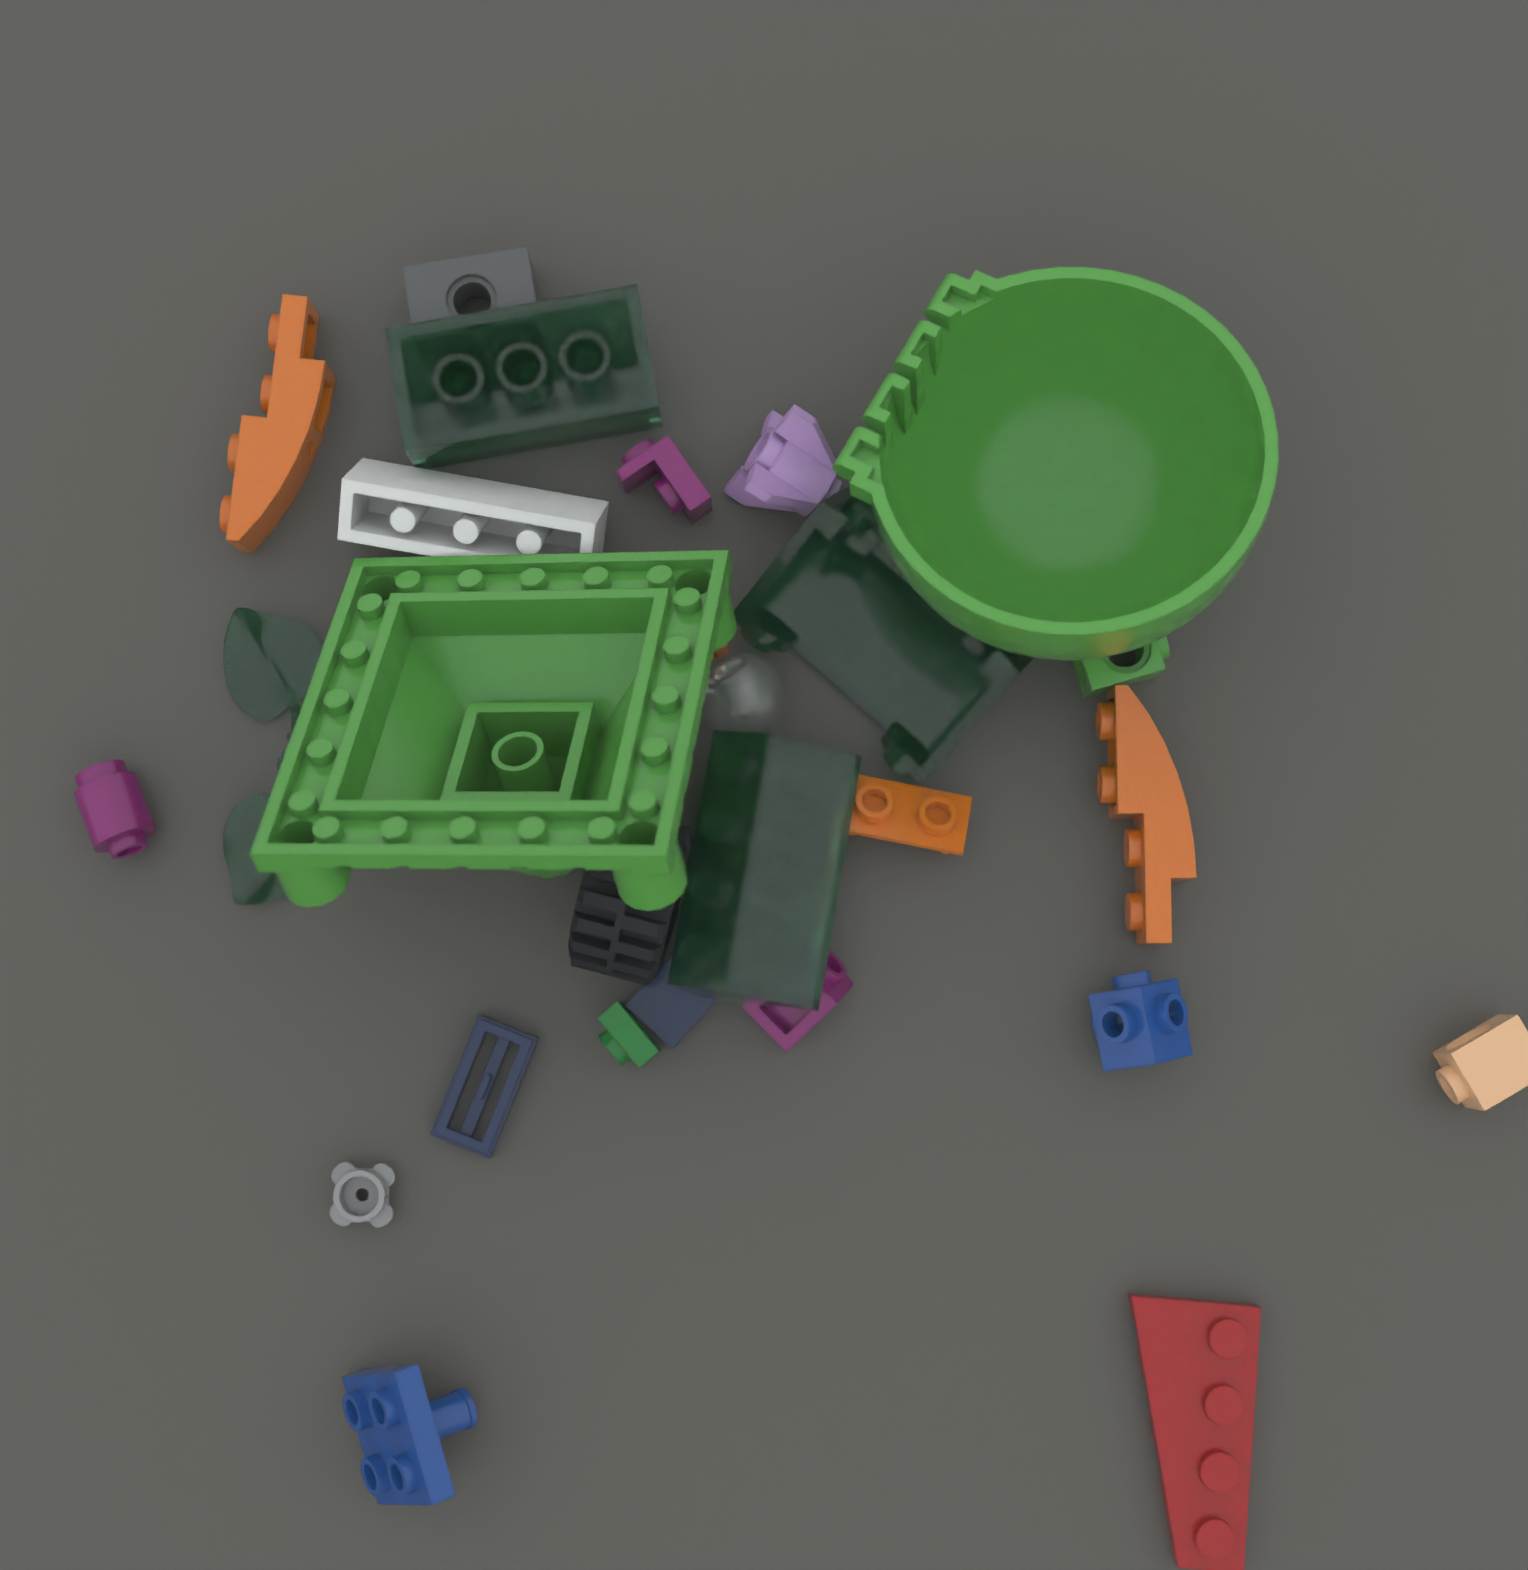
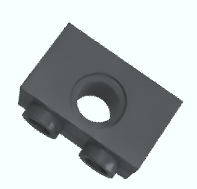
M527 246L402 266L413 340L422 357L432 356L433 360L440 362L455 361L467 357L471 349L494 346L495 350L502 352L517 351L529 347L532 339L545 337L534 267ZM473 298H484L491 302L487 313L480 318L466 319L460 316L463 305Z

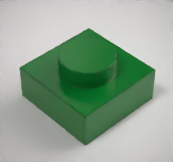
M616 1001L598 1017V1020L606 1028L598 1035V1038L622 1066L632 1059L640 1068L662 1050L622 1001Z

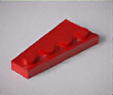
M1128 1293L1131 1316L1134 1318L1139 1347L1137 1351L1141 1374L1144 1377L1150 1411L1148 1415L1152 1438L1156 1445L1161 1474L1159 1479L1173 1560L1178 1568L1244 1570L1261 1307L1250 1303Z

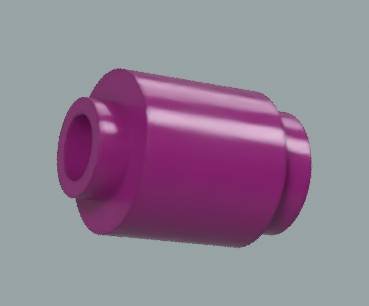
M120 759L104 761L80 771L75 776L78 789L74 792V797L94 851L98 853L109 852L112 859H121L146 849L149 846L147 838L152 836L157 828L136 773L128 771L125 762Z

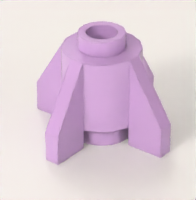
M795 404L784 417L772 410L765 419L761 437L751 450L745 465H742L725 485L724 493L744 506L791 511L798 513L802 517L809 515L814 509L819 512L825 511L836 497L842 481L836 478L837 473L832 467L836 459L816 418Z

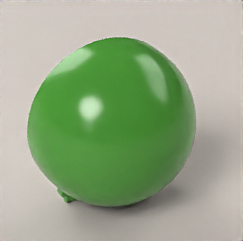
M1092 267L1034 269L999 279L976 269L970 280L954 273H948L924 312L929 321L920 320L893 364L894 372L886 375L861 417L863 423L870 430L860 426L855 427L832 466L839 476L850 481L851 496L873 506L882 539L896 566L920 597L953 626L983 643L1010 653L1033 658L1070 661L1098 659L1135 650L1158 641L1184 626L1221 594L1243 566L1266 520L1275 488L1279 461L1278 432L1267 388L1255 364L1226 327L1205 309L1161 284L1136 275Z

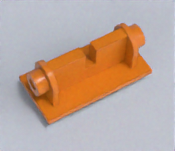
M847 772L836 831L845 832L849 836H854L855 834L940 851L944 855L950 853L963 856L972 797Z

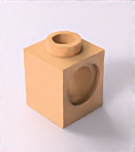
M1497 1014L1432 1052L1441 1067L1436 1071L1437 1080L1446 1095L1456 1105L1462 1102L1465 1108L1486 1111L1528 1086V1031L1518 1015Z

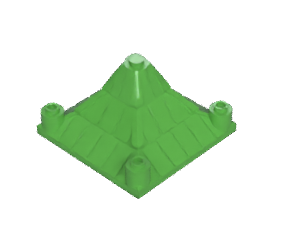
M729 550L354 558L250 851V856L258 872H275L288 900L297 906L308 908L322 906L335 900L343 893L350 882V867L393 869L400 866H406L409 869H453L457 867H465L467 869H508L541 878L566 876L578 867H583L586 870H611L619 895L624 903L632 908L650 911L662 909L674 903L683 894L687 885V871L677 834L683 810L684 794L687 790L693 760V750L696 745L702 715V705L705 701L710 676L711 661L713 660L714 651L725 646L733 639L737 630L729 591L733 572Z

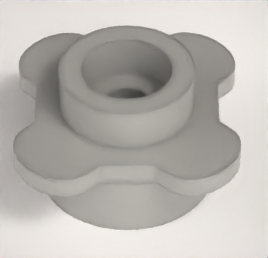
M347 1161L338 1164L331 1174V1179L335 1184L333 1191L334 1204L329 1210L330 1217L334 1223L339 1226H348L352 1222H370L376 1228L384 1227L390 1223L394 1216V1209L389 1204L390 1186L396 1180V1174L390 1165L378 1163L373 1168H357L352 1162ZM361 1188L366 1189L369 1194L365 1201H361L357 1197V1192Z

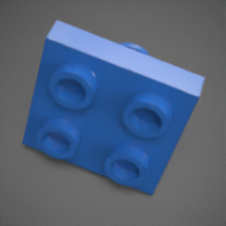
M418 1364L365 1368L342 1377L346 1394H344L342 1399L343 1411L350 1427L358 1433L365 1457L361 1460L360 1465L362 1478L368 1491L376 1497L377 1503L433 1506L456 1496L440 1439L462 1430L476 1427L477 1411L469 1392L465 1388H458L450 1394L429 1401Z

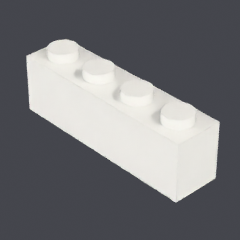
M362 458L342 478L337 540L426 556L603 553L609 501Z

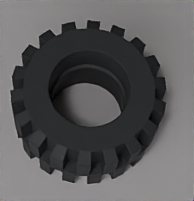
M679 825L677 839L688 873L693 841L690 828ZM585 869L569 934L568 952L571 966L649 986L661 970L682 895L674 903L662 909L650 911L634 909L624 903L619 895L611 870Z

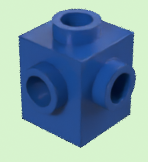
M1150 970L1111 977L1113 990L1088 995L1092 1012L1091 1025L1097 1038L1103 1072L1155 1065L1193 1055L1187 1026L1188 1010L1185 1001L1181 997L1178 978L1152 982Z

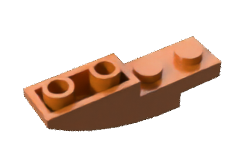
M282 294L280 314H272L268 328L269 349L271 352H275L272 375H265L263 377L260 392L261 410L267 413V417L241 415L239 434L233 433L229 440L227 462L229 470L234 471L232 494L225 495L222 499L219 523L221 532L226 533V540L239 552L253 553L276 528L293 504L309 475L321 446L330 416L337 377L326 361L314 359L320 315L308 296Z
M1115 685L1106 693V702H1098L1096 707L1097 739L1107 740V765H1099L1097 772L1099 804H1108V819L1134 820V829H1125L1123 842L1125 866L1134 867L1135 893H1127L1125 897V924L1127 931H1136V945L1172 943L1171 881H1188L1197 878L1195 846L1188 806L1178 772L1167 746L1148 711L1128 685Z

